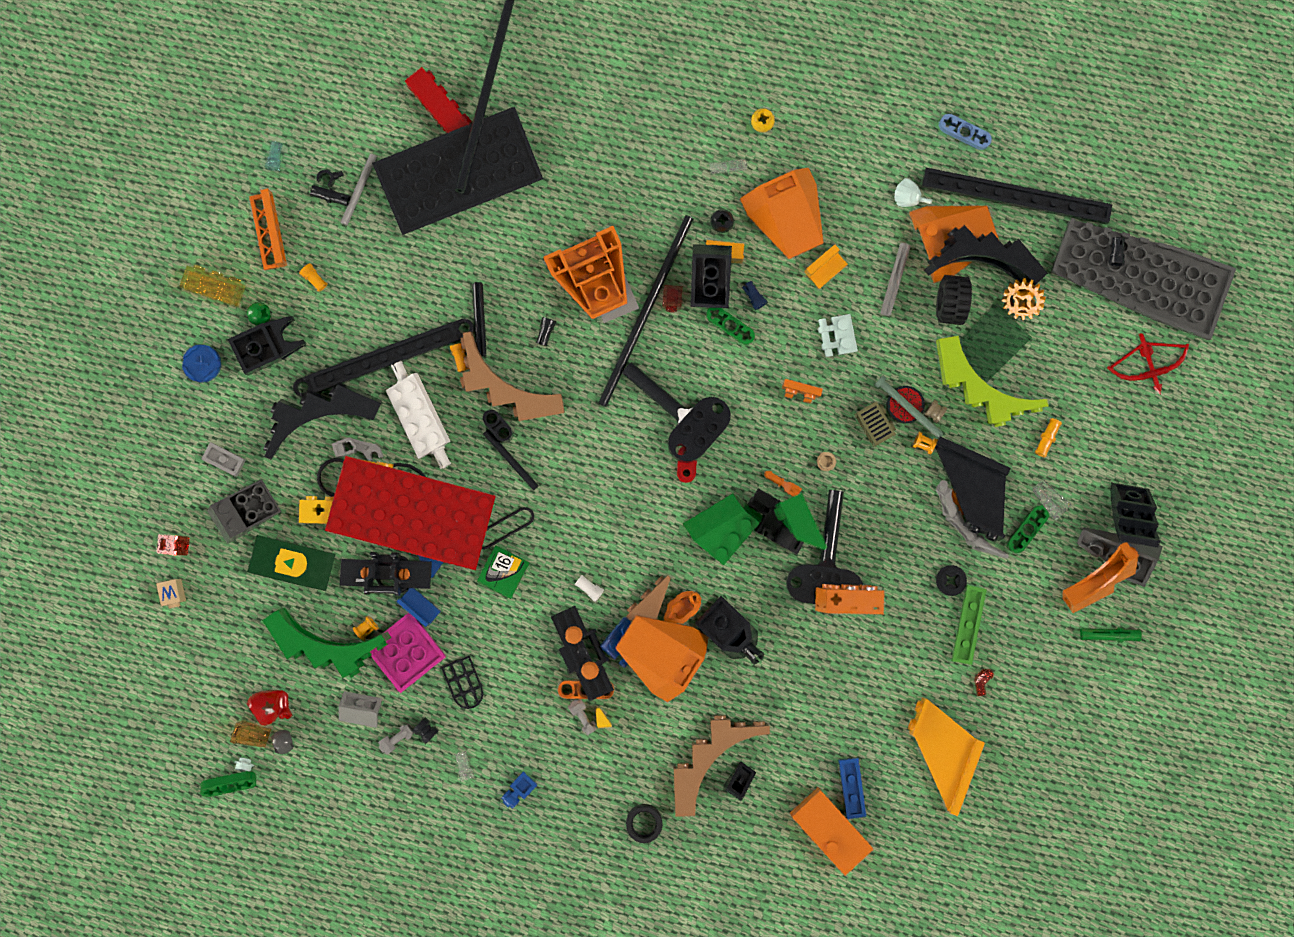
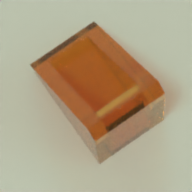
M242 720L235 724L230 742L265 748L271 729Z

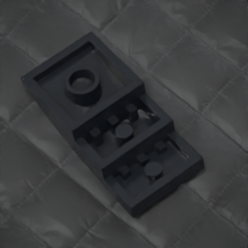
M1111 482L1112 514L1119 541L1158 548L1161 540L1157 533L1159 525L1155 516L1157 506L1148 488Z

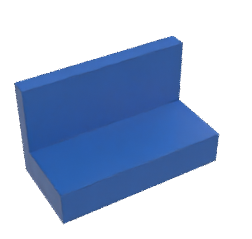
M410 588L402 598L396 601L425 627L429 626L441 612L415 588Z

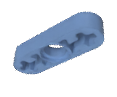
M952 114L944 115L939 122V128L942 132L978 150L986 149L992 141L991 135L988 132ZM947 120H950V121H951V125H953V126H949V127L947 128V127L945 126V125H946L945 122H947ZM957 123L960 124L956 132H954L953 130L955 129ZM961 128H968L970 135L968 137L962 136L960 133ZM974 132H976L977 134L975 135V138L972 141L971 138L974 135ZM982 136L985 137V142L983 144H980V140L978 138H981Z

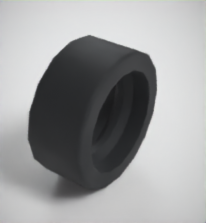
M639 804L633 807L626 819V829L629 836L639 843H650L658 838L663 827L662 816L658 809L649 804ZM640 812L650 813L655 818V829L650 834H639L633 828V819Z

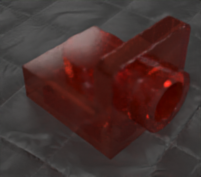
M664 285L662 308L666 309V312L675 313L677 310H681L683 286Z
M158 534V554L188 555L189 536Z

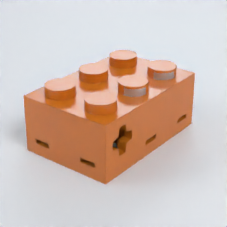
M822 584V588L816 587L815 611L838 614H884V591L878 590V586L860 585L859 588L856 585L841 584L840 588V585Z

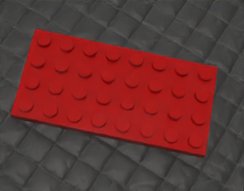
M345 456L325 531L476 570L496 496Z

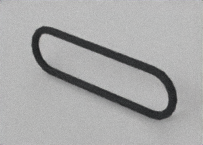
M522 507L488 526L487 530L522 510H528L531 513V520L493 543L482 547V550L490 548L530 525L534 520L533 511L528 507Z

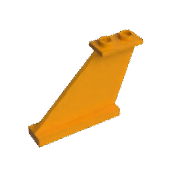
M922 697V700H919L915 707L917 712L915 719L912 718L909 723V734L914 736L947 811L958 816L985 742L974 738L930 702V700Z

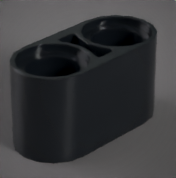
M491 409L483 414L484 424L498 440L507 443L513 439L514 432L497 411ZM491 414L497 416V421L493 424H489L487 421L488 416ZM506 428L509 430V436L503 439L500 437V431Z

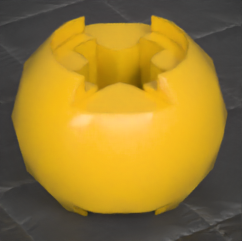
M760 108L752 114L751 124L756 131L767 132L774 126L775 117L770 110ZM760 117H763V119L766 120L765 124H763L762 121H760Z

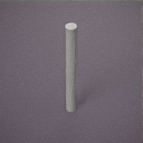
M370 154L340 222L341 224L348 226L373 168L372 163L376 161L377 156Z

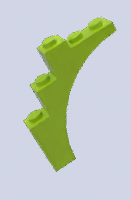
M959 336L936 340L943 385L949 384V388L961 386L960 382H962L966 404H971L972 407L983 406V402H985L988 424H994V427L1004 426L1006 421H1011L1010 413H1012V416L1023 415L1025 410H1031V413L1043 411V407H1048L1047 399L1028 400L1015 398L989 386L969 365L962 351Z

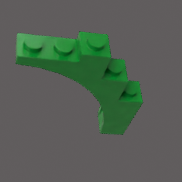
M286 608L279 609L262 620L286 659L292 657L297 659L306 654L314 669L320 666L324 669L333 663L342 678L347 676L352 678L361 672L359 668L365 665L363 661L372 656L371 651L374 649L381 650L388 645L386 641L392 638L387 631L363 642L342 643L330 641L306 630L294 620Z

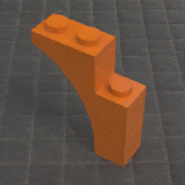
M1127 542L1121 544L1115 553L1096 571L1063 590L1062 598L1072 613L1114 593L1115 584L1136 573L1139 555L1134 547H1130Z

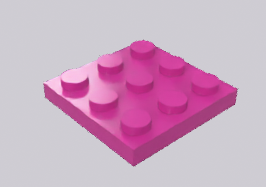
M410 613L406 614L385 631H388L392 637L386 641L387 646L379 651L377 649L371 651V657L399 693H402L447 657L423 625Z

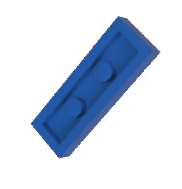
M859 758L840 759L838 762L846 818L867 817Z

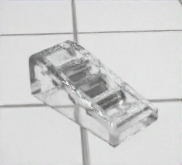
M1044 479L1032 489L1055 521L1072 506Z

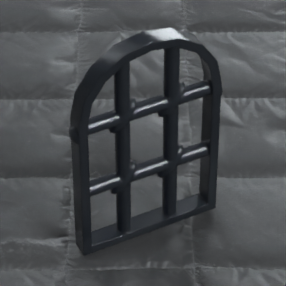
M470 655L441 667L456 704L464 709H472L478 706L484 695L483 685L479 680ZM469 658L473 670L467 672L462 660ZM460 662L464 671L460 676H457L453 664ZM448 666L451 667L454 675L453 679L448 680L444 670ZM475 673L479 686L474 688L469 678L470 674ZM466 676L470 687L469 690L463 692L459 681ZM453 681L457 682L460 690L457 695H454L450 685ZM481 688V699L478 701L475 692ZM470 692H472L476 701V705L469 707L465 697ZM462 696L466 706L461 705L456 698Z

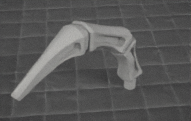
M940 481V484L936 487V492L941 500L943 515L962 534L967 545H971L974 550L1007 559L1009 557L1007 553L990 545L982 535L968 531L967 527L963 526L965 520L962 517V513L958 511L959 507L953 502L952 490L947 487V481Z

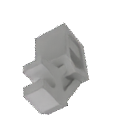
M350 437L332 443L336 458L356 454L357 451L362 452L368 461H373L372 454L374 452H377L379 458L384 457L382 449L375 443L371 444ZM351 443L354 446L353 450L346 452L344 444Z

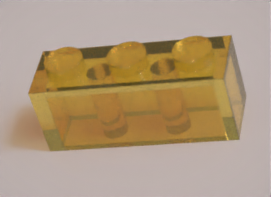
M195 264L193 267L186 265L179 285L180 288L238 308L246 288L238 278L230 276L227 279L223 277L222 273L213 270L209 273L205 271L204 267Z

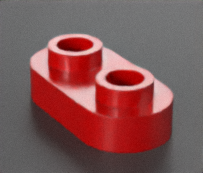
M682 446L678 454L684 455L686 449ZM697 460L690 463L677 462V477L681 482L690 483L694 480ZM684 470L690 471V475L688 477H685L683 475Z

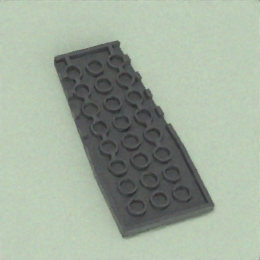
M1074 218L1068 222L1051 269V273L1143 316L1205 340H1211L1236 268L1182 248L1160 242H1151L1146 238L1133 237L1125 232H1115L1107 227L1101 228L1089 222L1076 221ZM1113 237L1125 238L1124 266L1116 267L1109 265Z

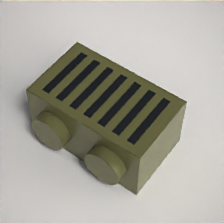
M877 401L854 414L873 447L896 435L894 432L896 428L893 422L887 420L884 415L886 414L882 404L878 405Z

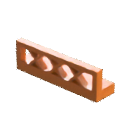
M268 188L260 190L261 194L249 196L265 271L287 266L274 197ZM262 199L264 205L262 211L256 208L255 200ZM263 215L266 216L268 227L266 230L259 223ZM267 234L270 235L271 240L269 248L263 243V239ZM272 252L275 264L268 265L267 257Z

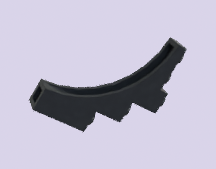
M966 225L959 229L955 227L947 234L949 238L944 241L946 246L940 250L942 254L939 257L937 254L928 261L929 266L924 269L929 276L939 268L951 263L964 261L979 262L1004 271L1020 283H1022L1023 278H1026V283L1034 280L1033 285H1036L1048 274L1019 238L1014 242L1009 240L1003 245L993 232L986 236L982 234L976 238Z
M341 382L337 386H332L329 396L332 397L331 399L311 390L308 394H303L300 404L303 405L302 407L281 398L278 403L274 402L270 411L273 413L271 419L278 421V423L275 422L270 433L273 436L271 441L267 440L263 450L266 451L264 457L272 460L286 437L299 426L313 419L327 415L347 414L374 420L382 400Z

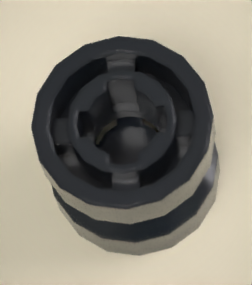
M426 717L412 730L415 735L421 737L425 744L439 731L435 726L431 727L430 721Z

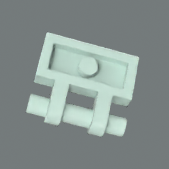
M851 314L832 317V325L827 326L826 319L818 320L820 326L818 330L823 341L821 346L822 350L825 351L826 357H832V349L837 348L838 355L858 351ZM829 332H834L835 342H830Z

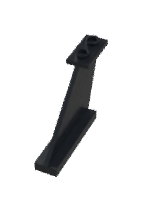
M940 436L937 439L935 449L966 518L963 526L967 527L968 531L985 535L986 539L993 542L1004 539L1006 476L1011 468Z

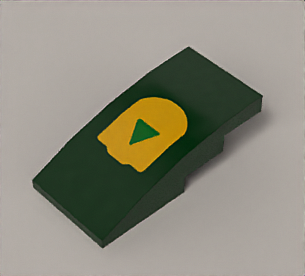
M256 535L247 572L326 591L336 554Z

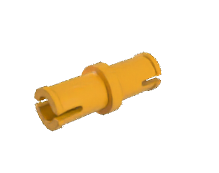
M1050 418L1045 432L1040 436L1041 440L1034 452L1041 457L1047 456L1052 443L1056 441L1055 436L1062 425L1061 421Z

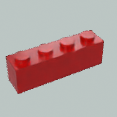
M421 67L405 80L410 91L446 133L469 125L472 122L466 113L461 114L458 109L460 107L453 98L449 100L446 96L448 92L441 84L438 86L434 82L436 78L430 70L426 72Z

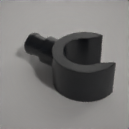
M321 170L317 174L316 180L320 183L324 175H330L331 179L328 187L331 188L335 184V180L343 177L344 174L342 170L333 173L329 170Z

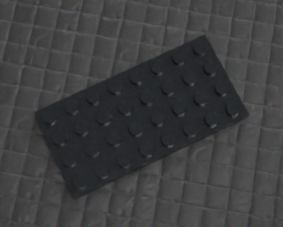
M515 106L484 118L464 193L456 192L455 187L472 123L372 163L402 235L543 180Z

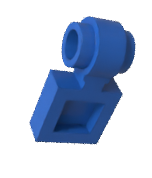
M523 771L510 785L514 791L508 790L501 797L502 803L508 808L511 807L513 809L520 801L518 796L520 795L525 799L538 784Z

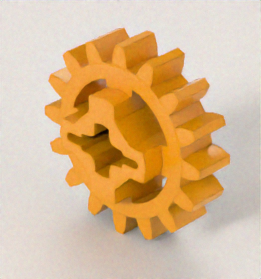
M1023 278L1022 283L1015 280L1014 285L1010 283L1008 289L1004 291L1005 296L1002 299V302H1006L1004 309L1009 308L1008 314L1014 313L1015 319L1018 316H1021L1022 320H1025L1026 316L1032 319L1033 313L1039 315V309L1043 310L1044 308L1043 303L1046 300V297L1043 296L1044 290H1039L1040 284L1034 286V280H1031L1029 283H1026V278ZM1034 296H1036L1037 303H1035V300L1033 299Z

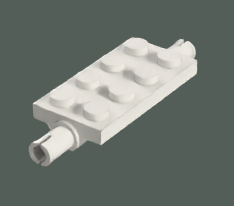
M402 361L395 363L391 368L398 382L387 389L386 393L418 459L428 454H434L440 469L451 465L444 451L445 445L451 441L418 373L408 376Z

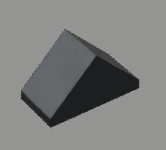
M740 761L723 785L724 789L742 801L756 772Z

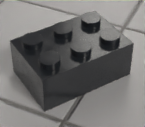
M693 244L690 307L729 308L732 246Z

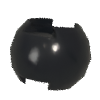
M720 209L712 214L710 223L715 231L725 233L732 229L734 217L730 211ZM720 217H723L724 220H727L725 222V225H721V222H717L720 220Z

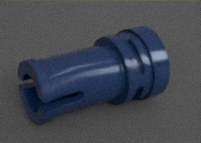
M752 281L742 287L751 300L750 303L755 311L768 303Z

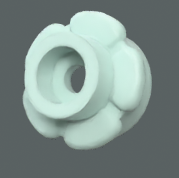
M240 758L239 761H235V770L241 772L251 771V768L254 767L251 764V760L247 758Z

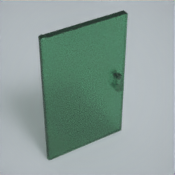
M997 303L960 339V344L969 365L987 383L1032 337Z

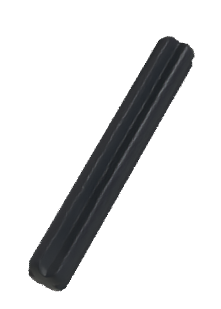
M474 282L472 288L475 343L481 356L485 357L487 353L482 282Z

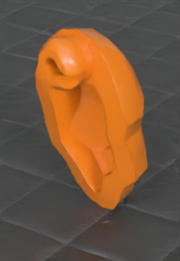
M694 591L678 594L676 598L667 604L664 621L680 624L688 621L700 608V595Z

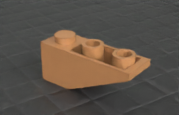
M662 575L655 582L656 587L652 591L648 589L641 596L643 600L638 605L634 602L627 609L629 612L627 617L631 621H633L636 615L657 619L671 578L668 575L666 577Z

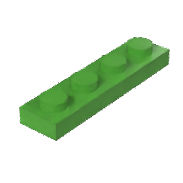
M966 585L951 661L972 665L987 589Z

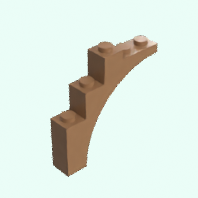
M463 333L461 345L462 349H466L467 356L464 357L466 368H469L470 371L464 372L463 377H460L462 388H465L466 392L489 388L487 399L488 403H492V407L515 402L516 406H513L514 417H518L519 421L565 413L562 394L543 395L529 393L504 382L483 360L476 347L473 333Z
M724 714L714 715V718H710L711 742H707V739H696V742H692L693 766H689V763H677V766H673L676 817L695 816L699 787L707 770L725 750L736 743L754 736L770 734V726L765 724V721H753V725H746L745 722L740 721L734 722V725H731L730 718H726Z

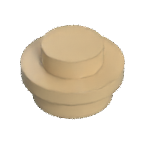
M830 452L821 453L817 458V465L823 471H830L836 465V458Z

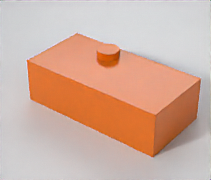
M819 787L790 812L792 818L845 876L874 850Z

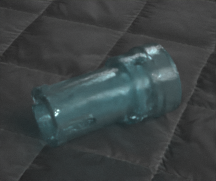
M271 141L265 168L272 171H280V156L283 144Z

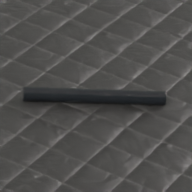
M486 430L483 433L484 437L533 491L536 490L539 485L489 430Z

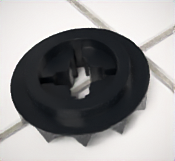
M947 565L941 568L936 575V585L939 591L945 595H958L966 587V574L958 566ZM947 576H956L954 579L955 585H946V582H948Z

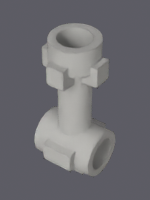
M575 699L567 706L573 716L577 714L584 726L581 728L584 733L589 735L597 730L595 722H590L583 711L586 709V706L581 699Z
M409 724L400 727L401 731L390 739L386 736L380 740L378 744L382 753L385 752L387 755L396 749L394 746L396 743L404 738L410 739L411 735L414 734L412 727Z

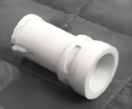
M583 575L575 583L594 602L604 592L603 588L594 585Z

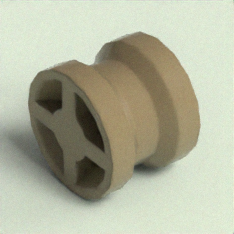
M934 399L925 411L924 416L931 417L933 422L937 424L947 411V407L939 405L938 401Z

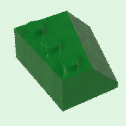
M732 493L690 520L685 521L683 525L694 542L722 565H725L759 525L763 517Z
M802 493L775 505L777 509L774 512L778 520L783 521L797 540L823 550L827 549Z

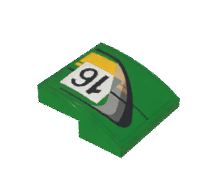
M495 545L477 582L511 599L530 562Z

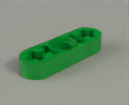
M709 308L707 310V320L740 344L750 345L754 341V331L722 308ZM711 311H719L718 316L723 318V315L727 316L723 320L722 325L718 324L721 321L716 317L714 319L711 318ZM729 320L734 321L736 324V328L732 331L725 328V323ZM739 326L743 327L740 330L741 332L750 333V340H742L743 335L740 333L737 336L734 335L738 331Z
M1039 505L1031 509L1008 539L1007 548L1009 551L1020 553L1025 550L1049 518L1050 513L1045 506ZM1036 510H1043V518L1040 517L1035 522L1029 520L1030 518L1033 520L1037 517ZM1025 524H1030L1033 527V532L1030 535L1025 534L1023 531ZM1021 536L1027 538L1026 541L1022 539L1019 542L1020 548H1013V540L1018 541Z
M245 771L207 779L200 784V794L204 797H213L250 789L256 786L257 775L252 771Z

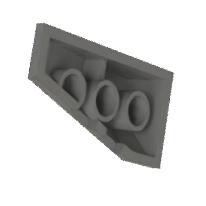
M1086 527L1083 528L1077 544L1095 557L1100 556L1105 561L1115 553L1121 544L1125 543L1119 541L1117 533ZM1128 543L1130 547L1136 549L1139 557L1136 573L1126 578V580L1145 587L1159 560L1163 546L1159 545L1157 548Z

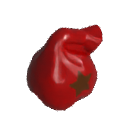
M283 690L256 692L250 696L246 703L258 723L262 726L272 724L278 717L280 719H289L293 716L289 709L288 694Z

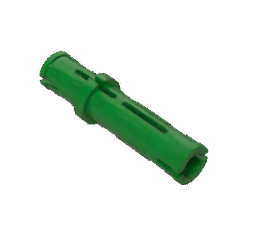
M1122 627L1117 629H1080L1081 640H1109L1123 643V641L1140 642L1142 638L1140 629H1123Z

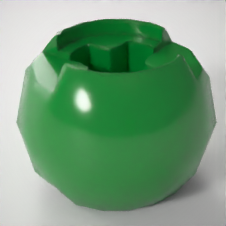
M262 302L251 304L246 312L249 322L255 326L267 323L271 318L269 307Z

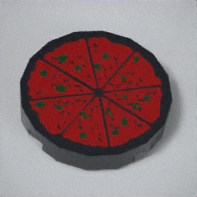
M900 386L895 389L923 414L925 402L920 391L910 386ZM890 395L888 396L886 409L894 421L901 424H909L917 420Z

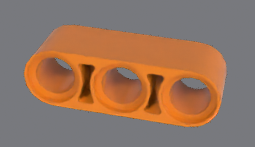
M579 679L563 680L558 686V693L562 698L588 699L586 694L581 691L582 685ZM562 685H571L572 692L565 694L562 691ZM614 690L596 699H609L612 697Z

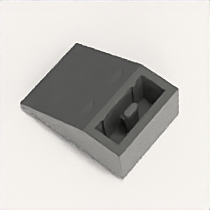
M261 479L210 505L207 512L228 544L244 536L282 511Z

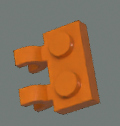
M785 379L782 385V389H786L785 397L792 399L793 395H797V393L805 394L803 402L811 403L812 400L820 398L823 390L822 388Z

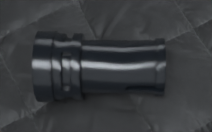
M1124 237L1112 238L1110 266L1118 267L1125 265V255L1123 254Z
M542 317L541 329L536 341L537 344L548 346L551 332L554 330L557 321Z

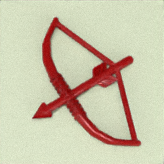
M1140 333L1141 344L1117 362L1108 366L1107 369L1120 379L1128 381L1153 378L1155 384L1153 388L1161 395L1162 384L1159 383L1157 376L1167 374L1176 369L1185 360L1189 344L1146 342L1144 334ZM1152 346L1184 348L1182 356L1175 363L1167 367L1154 368L1151 355L1154 353ZM1139 349L1141 356L1146 357L1150 371L1129 376L1120 374L1113 368Z

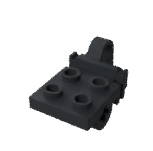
M758 488L748 502L751 508L763 514L761 522L754 531L798 555L804 542L797 540L783 521L778 520L774 512L777 509L775 505L782 501Z

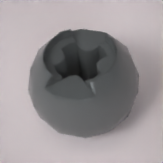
M279 730L271 736L275 753L287 754L294 748L289 731Z

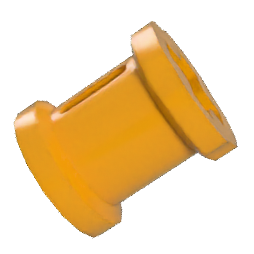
M919 432L912 447H918L931 455L936 446L937 439H931L922 435V432Z
M366 616L364 622L358 627L355 626L353 628L355 634L362 641H365L366 636L372 631L379 629L370 616Z

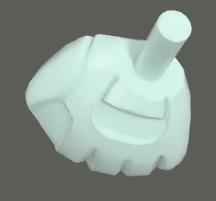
M905 178L896 187L895 201L899 207L915 206L919 202L932 203V199L921 197L922 194L919 187L908 178Z

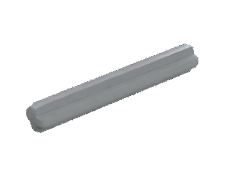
M901 243L898 249L880 312L884 316H890L910 250V245L906 243Z

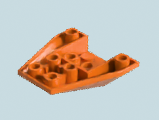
M809 167L790 171L756 187L740 198L747 216L788 259L824 243L817 184Z
M636 615L615 649L651 693L669 702L685 691L704 661L709 637L692 626Z

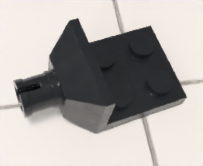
M722 596L695 622L731 659L747 657L753 665L760 662L754 654L761 660L763 659L764 653L756 647L758 644V631Z

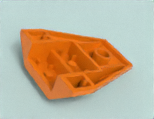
M925 206L909 212L915 230L919 229L929 260L936 254L938 257L942 254L940 250L946 246L944 241L949 238L947 234L955 227L959 229L966 225L976 238L982 234L986 236L990 232H993L998 238L987 206ZM971 262L951 263L941 267L931 274L932 280L936 283L941 281L944 275L954 276Z
M614 226L597 232L595 237L564 251L559 249L543 257L554 279L592 319L627 304L622 246Z

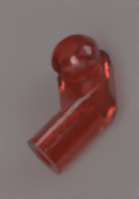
M983 669L975 677L974 682L977 696L987 695L985 684L994 677L991 669Z

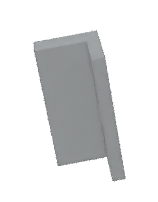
M344 691L339 704V721L377 728L382 698Z

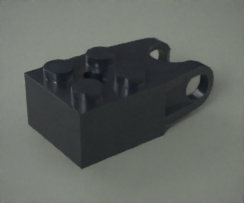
M293 316L262 323L228 339L245 375H252L276 364L306 345L304 340L286 342L283 338L284 329L295 321ZM254 346L260 347L257 354L252 353Z

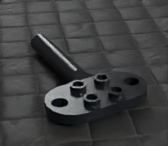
M633 362L622 372L623 375L676 419L677 426L668 438V449L670 454L680 462L690 463L698 460L724 432L730 422L731 413L728 405L717 397L703 398L693 408L687 409ZM720 405L723 409L722 413H715L713 406ZM683 446L686 449V453L684 455L677 454L676 447Z
M829 490L823 533L827 549H821L820 562L817 565H799L788 574L786 587L790 596L797 601L815 604L816 587L822 588V584L840 585V588L841 584H855L859 588L860 585H863L856 573L847 569H840L835 564L844 491ZM793 577L801 579V585L798 588H794L791 585Z

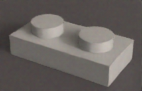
M212 442L209 443L201 458L236 477L246 459Z

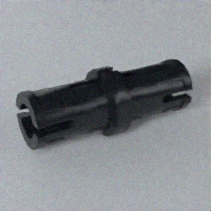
M314 184L311 187L314 189L310 190L311 197L326 200L327 203L331 204L334 202L346 207L349 204L347 202L351 198L349 194L336 192L333 188L326 189Z

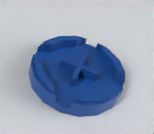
M195 345L189 348L183 356L182 369L186 376L193 381L200 383L209 382L215 379L220 372L221 358L218 352L210 346Z

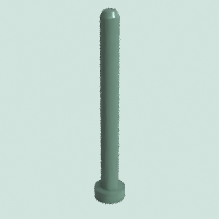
M884 375L874 384L877 388L880 386L933 435L937 438L943 436L941 430L885 381L887 378Z

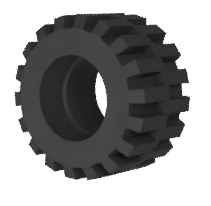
M943 276L936 301V316L939 323L964 325L972 301V284L969 277Z

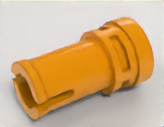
M309 263L300 270L299 274L305 277L306 280H309L317 291L320 292L328 284L316 273L317 270L314 269L313 265Z
M461 343L450 346L452 356L455 358L457 371L469 370V368H466L464 361L466 350L462 349Z

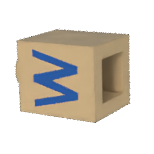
M181 579L157 583L161 606H168L171 609L180 607V603L186 601Z

